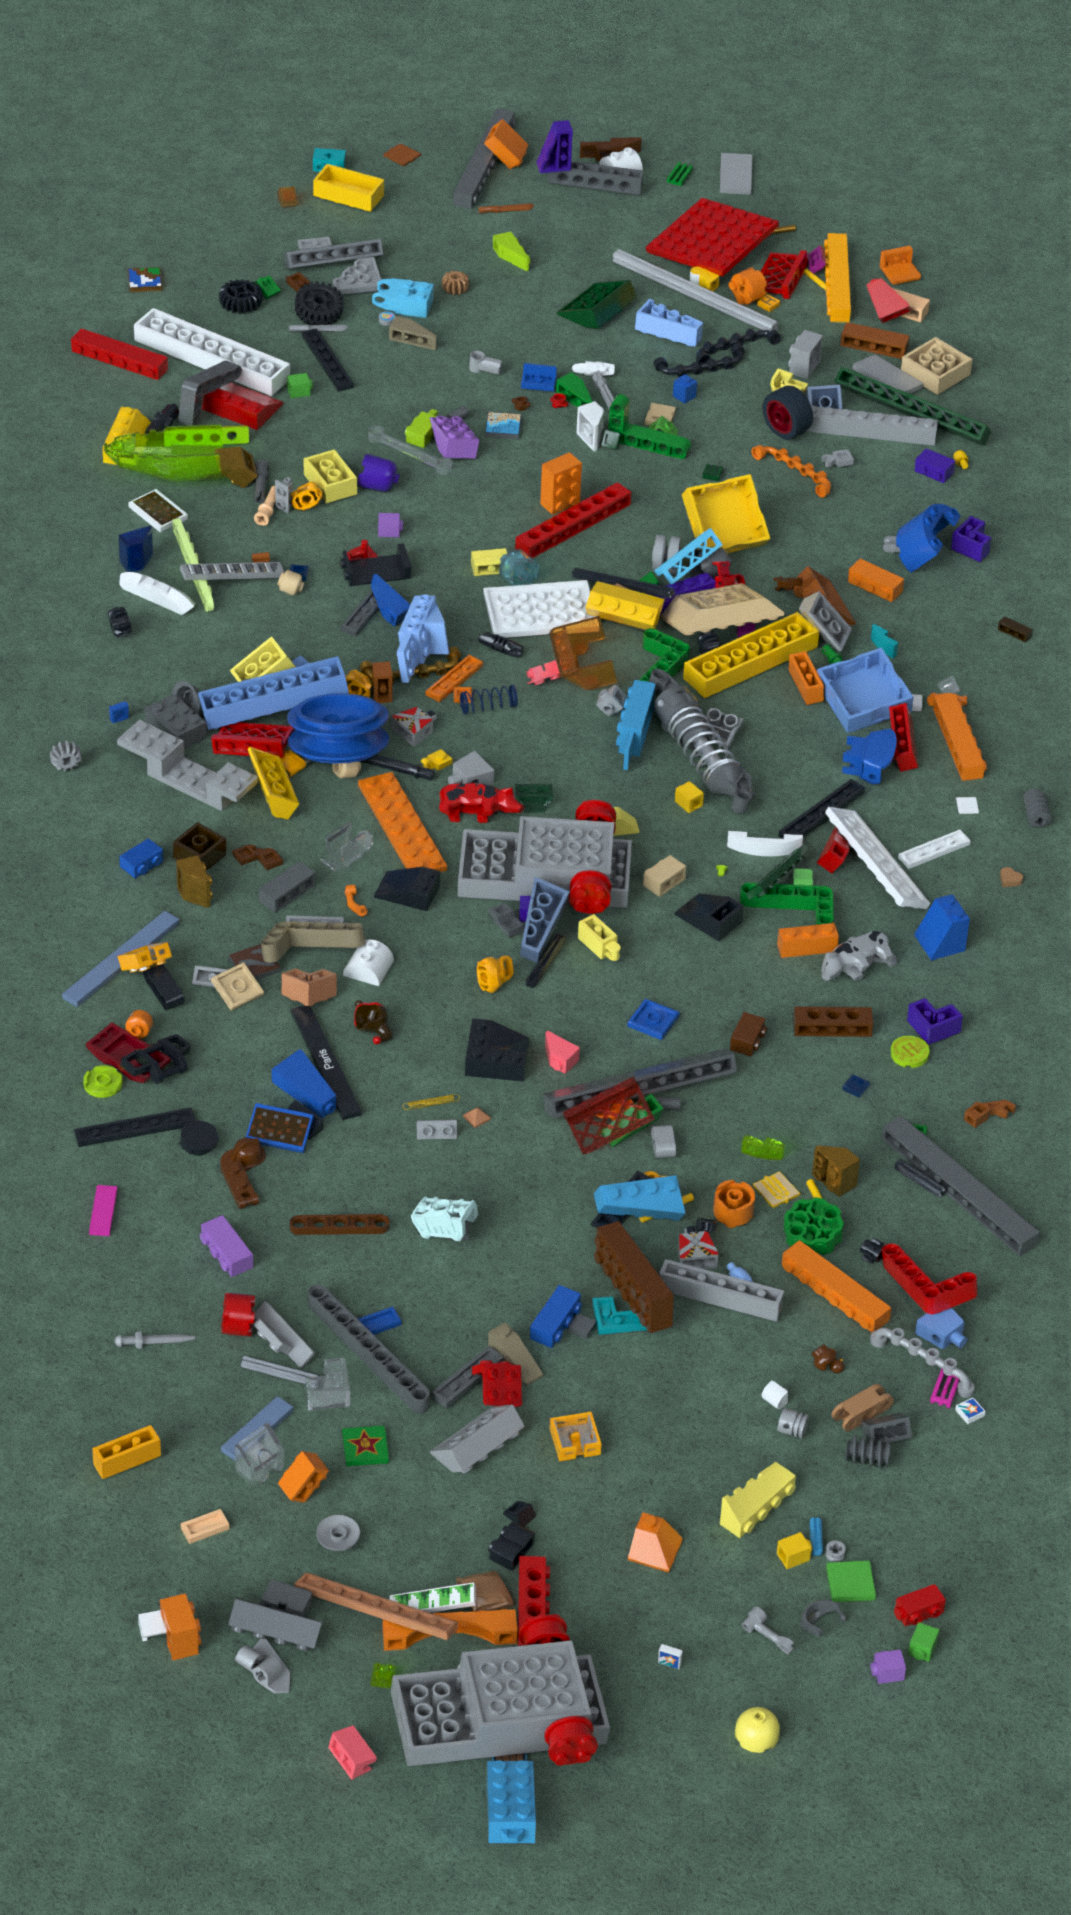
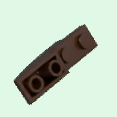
M610 138V141L580 142L579 155L580 158H595L596 161H600L602 158L611 155L612 152H621L627 147L639 153L641 152L642 138Z

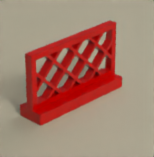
M801 250L798 255L771 252L760 271L764 277L770 276L765 278L767 283L765 291L767 293L783 294L784 299H790L804 270L808 266L807 251Z
M240 722L222 726L218 734H213L211 737L213 754L250 756L248 748L252 747L283 758L288 738L295 731V728L287 725Z

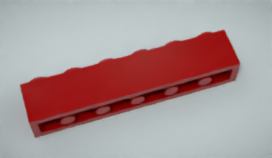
M82 328L71 338L72 352L149 378L159 380L168 370L167 356Z

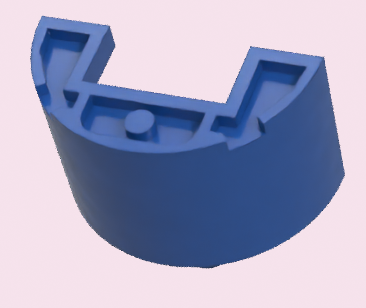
M933 504L900 527L896 536V546L900 549L901 553L899 556L902 563L910 573L938 555L943 544L936 535L948 525H956L961 514L955 508L944 504Z

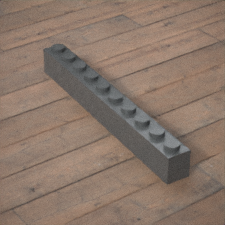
M496 109L454 191L453 206L472 209L473 205L477 203L478 195H481L483 186H486L487 178H490L491 169L495 167V161L499 160L484 142L491 128L503 119L511 128L516 126L514 111Z
M727 1048L543 1093L545 1112L552 1118L735 1073L737 1072L735 1055Z
M899 1116L883 1126V1141L916 1169L946 1188L945 1193L1017 1255L1022 1256L1038 1245L1040 1232L1034 1226L1030 1225L1020 1214L1011 1209L1007 1203L998 1198L993 1191L986 1188L980 1180L973 1177L964 1167L954 1161L937 1144H934L924 1133L915 1128L911 1122Z

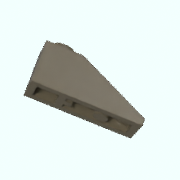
M396 316L389 326V340L432 350L437 349V335L412 319Z
M506 1322L489 1331L488 1346L503 1355L504 1362H511V1365H521V1379L526 1386L543 1377L542 1371L518 1334Z

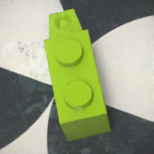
M431 409L428 413L421 412L415 417L411 425L407 426L405 430L406 442L425 448L434 437L430 417H437L438 411Z

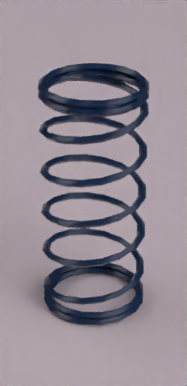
M513 684L509 686V690L506 686H502L499 693L498 689L493 687L491 695L486 688L483 689L481 695L477 690H474L472 698L467 691L461 692L460 703L462 711L465 715L469 712L467 693L472 703V712L475 713L473 697L474 692H477L480 697L482 711L484 712V690L487 691L491 702V709L494 710L492 702L493 689H496L498 692L500 706L503 709V687L508 692L510 707H517L518 696L516 688Z

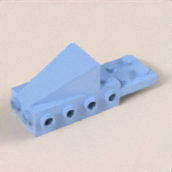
M426 594L414 596L398 632L400 645L397 650L402 683H409L411 676L414 675L415 667L419 664H424L429 654H449L445 621L437 606L436 597Z

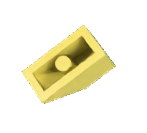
M613 807L617 815L615 822L616 830L613 836L639 833L636 819L621 808Z

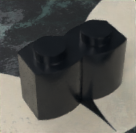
M515 1522L504 1526L500 1537L497 1540H493L489 1545V1559L511 1571L514 1570L519 1564V1557L525 1556L534 1545L535 1532Z

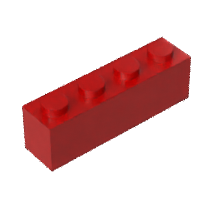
M903 703L889 707L891 729L895 732L897 739L895 759L900 772L918 768L913 720L908 705Z

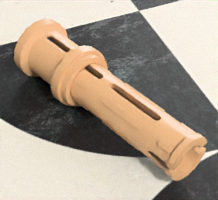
M275 486L271 487L266 500L259 506L258 512L254 515V521L258 525H267L269 517L274 512Z

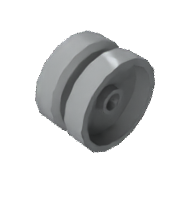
M656 534L652 552L653 573H655V569L680 551L681 537L672 536L669 541V547H667L666 536ZM671 567L668 569V572L671 575H677V568Z

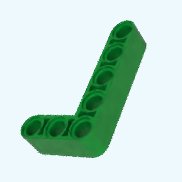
M623 394L615 397L609 410L608 430L622 433L619 444L678 459L686 457L691 448V442L687 438L629 424L630 402L628 397Z
M646 629L643 632L644 650L661 658L639 681L649 682L651 672L654 669H661L673 678L684 667V662L689 660V645L656 629Z
M744 883L741 885L739 902L744 907L815 910V925L833 923V891L827 886L775 884L762 897L758 898L755 896L750 900L746 893L757 883Z

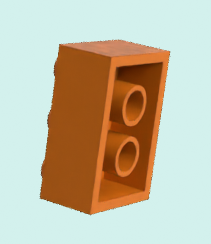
M570 452L542 464L540 504L552 515L580 503L582 462Z

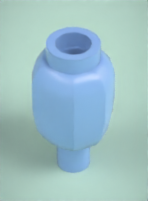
M732 1262L727 1265L729 1276L753 1282L751 1276L743 1268L736 1267Z

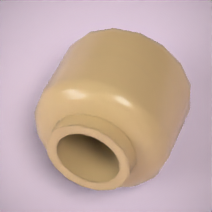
M286 570L285 573H281L277 585L280 591L293 596L297 591L301 592L304 582H301L302 576L300 574Z
M359 761L333 763L332 769L339 778H355L361 770V763Z

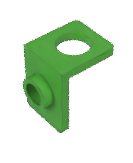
M663 415L649 425V429L657 430L660 428L665 433L677 436L678 429Z

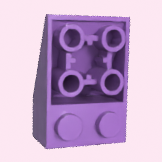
M430 417L438 450L444 458H476L479 439L461 417Z

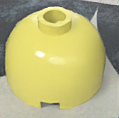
M752 1707L741 1713L737 1719L735 1737L740 1742L742 1748L750 1752L761 1753L770 1747L772 1749L779 1741L780 1724L777 1717L770 1710L764 1707Z

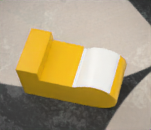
M701 267L691 268L690 282L712 292L719 287V275Z

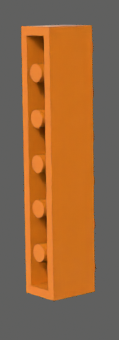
M956 694L935 696L933 711L962 781L982 779L984 771L987 770L986 761L982 759L981 749L977 747L976 737L972 735L971 725L967 723V716L962 711L961 701H958Z
M800 1240L783 1252L782 1267L785 1271L795 1275L800 1282L807 1284L816 1294L822 1295L831 1305L837 1306L846 1316L857 1321L862 1328L873 1332L890 1321L891 1307Z

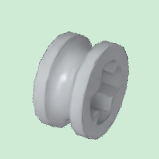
M840 1541L829 1542L825 1553L827 1559L832 1562L842 1561L845 1557V1545ZM833 1549L838 1550V1553H833Z

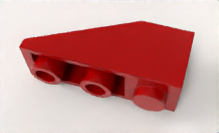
M834 828L817 861L820 866L831 874L844 862L850 847L848 840L839 833L838 828Z

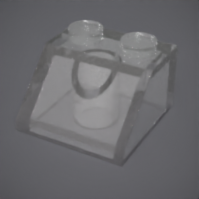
M269 1423L264 1424L235 1445L236 1473L254 1487L259 1482H264L274 1471H279L284 1466L285 1450Z

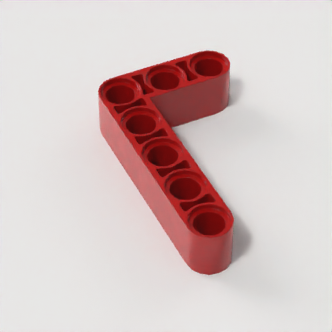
M886 1244L883 1246V1267L927 1314L940 1313L977 1297L976 1274L964 1272L934 1284L897 1244Z

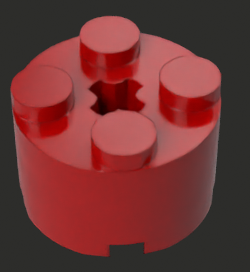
M225 1293L221 1325L222 1334L251 1337L255 1312H253L255 1295Z

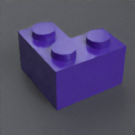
M970 516L953 532L951 549L981 562L989 554L991 537L984 534L985 522Z
M926 998L909 1004L907 1021L927 1045L961 1032L963 1015L953 1004L937 1010Z

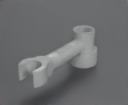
M754 1607L741 1624L743 1629L749 1633L754 1629L776 1643L777 1647L783 1652L789 1654L794 1649L791 1647L793 1641L778 1635L763 1624L767 1620L766 1613L759 1607Z

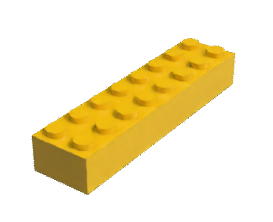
M796 612L684 662L683 679L701 696L707 698L788 661L791 654L803 651L808 652L817 648L819 630L801 614Z

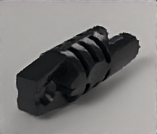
M485 632L478 638L480 644H484L495 651L518 658L522 656L524 646L511 639L490 632Z

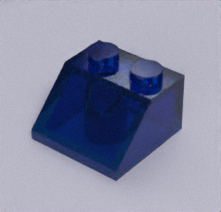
M151 525L118 535L119 559L127 572H136L144 569L152 557Z

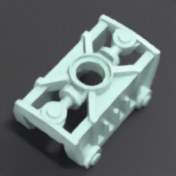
M424 1197L416 1206L411 1218L423 1238L429 1239L430 1236L461 1241L466 1233L465 1221L474 1222L478 1216V1210L474 1200L438 1199V1197H434V1199Z

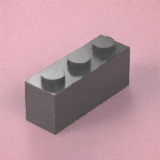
M299 861L259 889V902L274 913L278 912L316 885V872Z

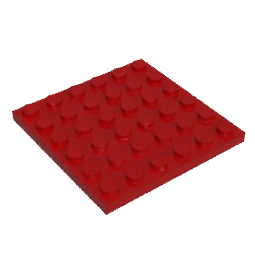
M701 198L645 248L646 252L691 267H701L717 275L724 276L779 227V221Z

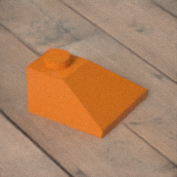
M643 1512L634 1533L628 1560L669 1573L683 1538L663 1518Z

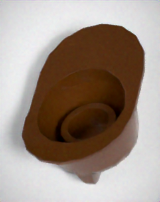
M241 1138L236 1142L234 1148L222 1155L220 1165L240 1160L244 1170L247 1171L261 1164L266 1158V1152L260 1146L258 1138Z

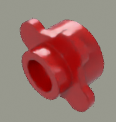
M556 393L550 398L554 408L568 406L566 396L562 393Z

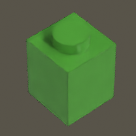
M307 373L287 375V389L290 397L310 396V389H313L312 379L308 378Z
M918 1622L910 1641L908 1655L913 1656L917 1660L929 1662L937 1645L940 1629Z

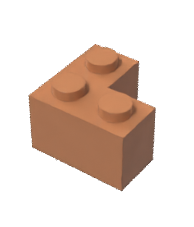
M296 968L282 973V995L289 997L290 1000L299 1001L305 1006H312L316 1002L327 1001L329 998L336 996V973L325 969L307 973Z

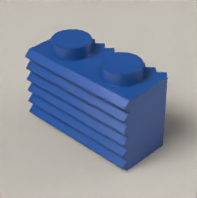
M148 838L119 856L120 867L136 879L163 862V849Z

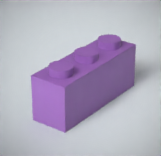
M223 1215L201 1224L200 1239L204 1245H208L212 1256L220 1261L223 1271H227L233 1277L253 1268V1254Z

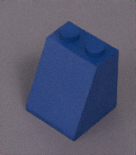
M953 894L936 898L914 936L930 960L964 952L970 918Z

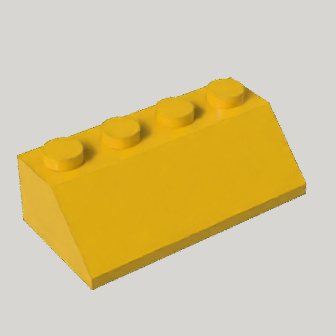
M130 407L120 408L103 445V463L137 467L149 440L145 431L151 424L138 409Z
M597 581L590 592L585 608L587 615L644 630L649 628L656 629L665 599Z
M249 747L248 752L256 776H258V781L272 815L276 818L288 820L298 807L299 802L280 757Z

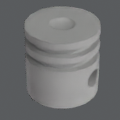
M784 1407L777 1431L790 1436L794 1434V1437L799 1436L800 1439H803L808 1426L809 1414L804 1415L802 1412L799 1414V1411Z

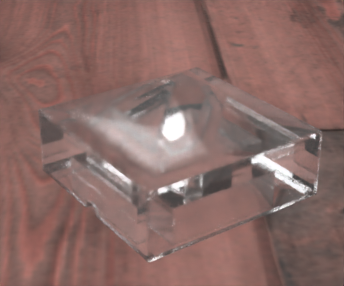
M953 676L937 683L942 694H956L960 692Z

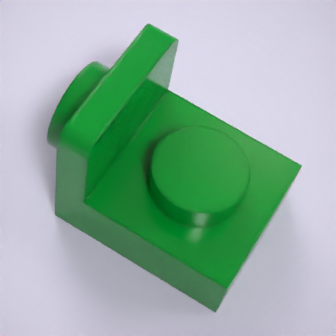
M270 275L265 278L260 277L255 282L262 288L266 299L279 294L281 291Z

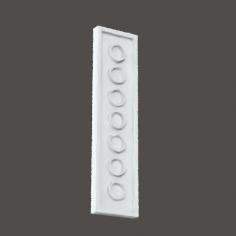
M828 807L825 813L830 818V822L848 840V844L856 850L857 855L867 864V868L876 875V879L885 886L886 891L893 896L896 904L901 907L927 909L930 902L857 812Z

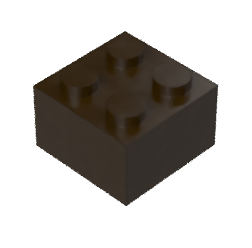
M197 822L173 841V858L180 860L198 855L200 861L205 863L207 871L226 855V838Z

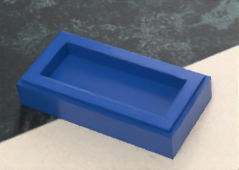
M393 1307L358 1318L373 1335L402 1325V1321Z

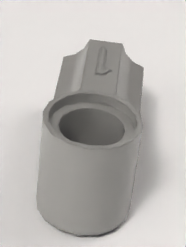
M481 351L470 353L469 370L471 372L485 371L500 374L503 365L502 360L486 357Z

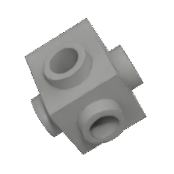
M614 685L599 693L596 705L607 716H610L613 713H619L624 708L625 699L628 696L617 685Z

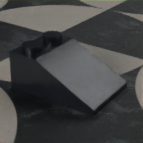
M426 867L387 871L374 894V898L428 911L440 888V871Z

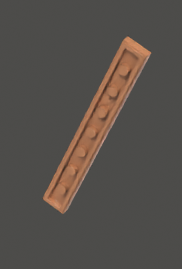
M307 1572L294 1583V1587L304 1588L312 1592V1596L444 1640H448L458 1630V1622Z

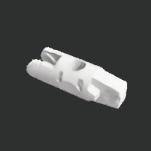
M585 361V363L572 366L573 372L584 373L585 376H592L593 372L597 371L601 372L602 376L614 375V364Z

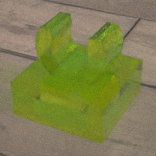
M374 1663L371 1686L391 1689L392 1679L396 1674V1666Z

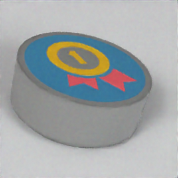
M389 311L380 313L379 323L390 326L395 318V314Z

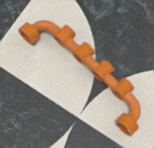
M762 445L752 448L751 453L756 460H760L766 456V453L774 455L777 461L783 460L789 468L798 469L801 475H808L816 484H819L815 488L816 494L819 497L823 498L829 495L831 483L827 479L826 473L824 471L816 473L811 463L801 464L800 457H789L788 451L785 448L777 450L776 448L763 447Z

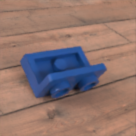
M524 363L521 388L554 392L557 367Z

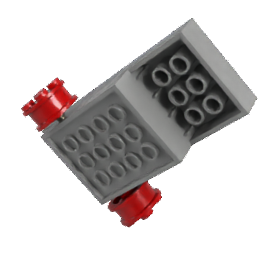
M589 800L580 804L575 813L576 820L520 816L519 833L464 829L458 876V897L520 901V896H531L534 877H537L570 891L567 904H571L576 911L594 914L603 912L607 907L627 908L632 840L613 839L616 830V811L610 803L602 800Z
M541 1615L527 1618L520 1627L518 1635L523 1646L462 1652L459 1669L394 1675L391 1696L407 1766L548 1751L549 1758L559 1766L588 1762L596 1752L598 1745L607 1744L610 1731L591 1654L576 1656L573 1643L569 1635L566 1634V1621L560 1615Z

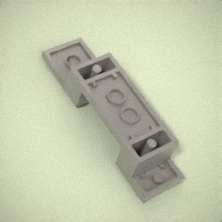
M138 720L117 739V745L147 759V773L149 776L220 811L224 810L232 801L237 803L258 783V776L229 762L216 773L185 758L183 740L142 720Z

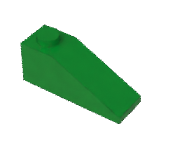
M572 372L557 379L556 393L564 394L566 400L577 408L593 402L583 380Z

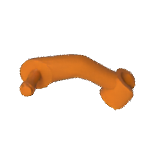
M931 693L927 698V704L934 706L935 696L952 695L954 693ZM956 694L958 701H961L962 706H965L967 704V696L964 695L962 697Z
M347 885L345 887L347 906L358 916H365L368 911L364 905H358L353 899V896L356 895L355 885Z

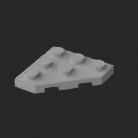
M374 257L358 258L352 267L349 266L342 272L339 278L336 277L332 280V286H335L337 291L341 292V295L378 291L377 283L381 280Z

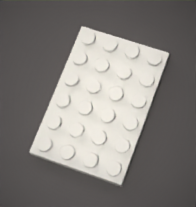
M587 580L483 588L493 634L508 638L599 630L597 617L587 615L585 608L590 595Z

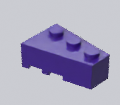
M569 120L553 121L536 162L540 173L571 171L573 130Z

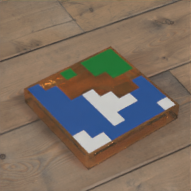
M160 267L128 268L129 292L162 291Z

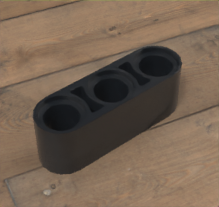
M163 964L152 966L150 969L143 971L146 983L165 1010L185 1003L181 989Z

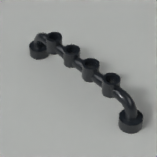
M750 328L743 336L739 333H734L731 339L727 340L725 337H721L716 344L707 341L704 343L703 348L697 351L696 361L705 363L710 359L707 353L712 355L716 350H728L734 344L740 343L743 345L744 342L749 340L755 342L762 336H766L767 341L775 345L781 340V335L776 330L754 331Z
M737 343L731 347L733 358L725 356L721 360L709 359L705 363L696 361L688 366L679 364L675 368H667L668 363L666 359L659 357L654 360L653 365L657 371L667 375L677 374L678 377H681L685 374L687 375V372L692 371L694 375H700L703 369H708L709 372H716L720 366H724L726 370L732 369L734 364L742 360L745 349L742 344Z

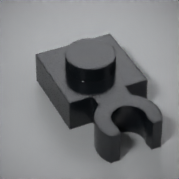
M697 1217L695 1228H698L700 1232L706 1231L711 1233L716 1231L717 1220Z

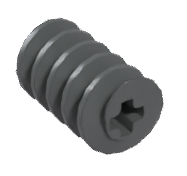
M1035 788L1028 790L1024 794L1023 799L1029 824L1032 827H1045L1049 825L1052 817L1046 794Z
M854 1435L851 1440L848 1439L845 1461H848L850 1456H852L853 1462L856 1463L860 1457L862 1464H865L867 1459H869L870 1466H873L875 1461H877L878 1467L881 1468L884 1462H886L887 1467L891 1450L890 1442L887 1441L883 1447L881 1440L874 1445L873 1438H871L867 1444L865 1437H862L857 1442V1437Z

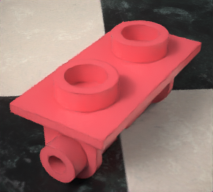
M553 660L543 664L545 671H543L542 665L530 668L526 674L528 678H531V681L527 683L534 682V685L544 683L545 678L550 677V680L561 677L560 673L566 671H560V661Z

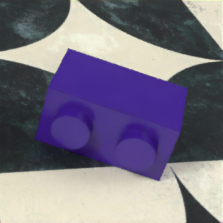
M926 448L916 458L915 472L945 483L954 474L955 460Z

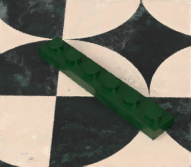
M803 844L783 859L746 893L748 898L751 900L755 896L760 898L766 894L775 883L780 881L798 862L805 858L803 854L809 850L807 846Z

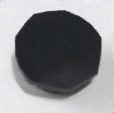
M192 1120L182 1126L180 1145L189 1154L196 1156L205 1155L213 1150L219 1141L214 1125L208 1122Z

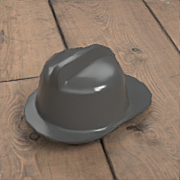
M187 681L176 683L172 694L179 697L195 714H199L201 704L198 692L200 690Z

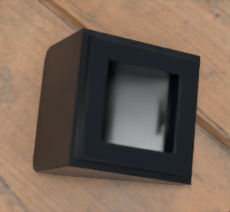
M516 1501L503 1512L504 1516L523 1527L536 1517L532 1504Z

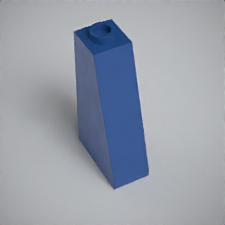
M301 1049L272 1068V1083L320 1118H324L335 1111L336 1094Z

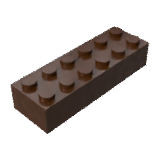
M619 1221L597 1227L594 1239L596 1244L595 1261L601 1265L605 1275L609 1276L612 1280L614 1288L620 1291L623 1300L627 1301L633 1314L638 1316L641 1325L645 1326L649 1333L672 1327L674 1295Z

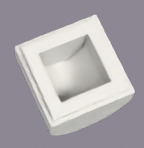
M771 1381L764 1388L762 1398L778 1410H781L788 1404V1391L776 1382Z

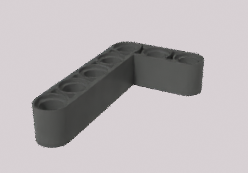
M225 360L185 379L181 389L179 423L190 428H197L201 421L203 396L237 380L242 372L241 366Z

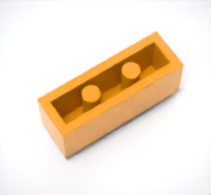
M151 1425L92 1448L93 1465L102 1479L161 1456L160 1438Z

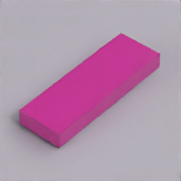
M97 1185L89 1235L110 1236L117 1197V1186Z

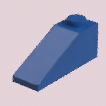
M374 574L371 589L385 620L395 627L404 621L410 604L380 576Z

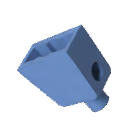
M952 1308L937 1314L926 1313L917 1320L915 1333L941 1349L946 1348L951 1343L955 1344L958 1348H962L967 1342V1338L963 1336L965 1323Z

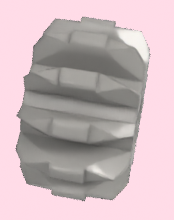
M67 740L64 743L59 741L58 746L53 745V750L50 751L51 763L57 770L63 769L64 772L68 768L72 770L73 766H78L79 761H81L80 748L76 746L74 741L71 743Z

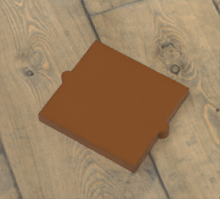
M400 143L390 148L383 156L402 166H406L421 156V153Z

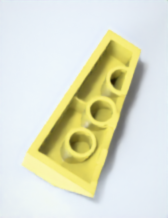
M777 1462L773 1463L761 1471L756 1480L753 1478L748 1480L743 1489L740 1487L736 1488L733 1491V1496L726 1495L722 1498L720 1525L739 1538L745 1533H750L759 1520L763 1521L772 1508L776 1509L781 1504L784 1497L792 1495L796 1488V1475Z

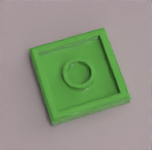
M870 1561L826 1563L831 1601L875 1600L876 1593Z

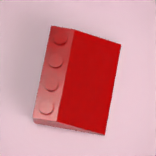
M229 383L204 395L202 410L258 430L283 405V401L237 384Z

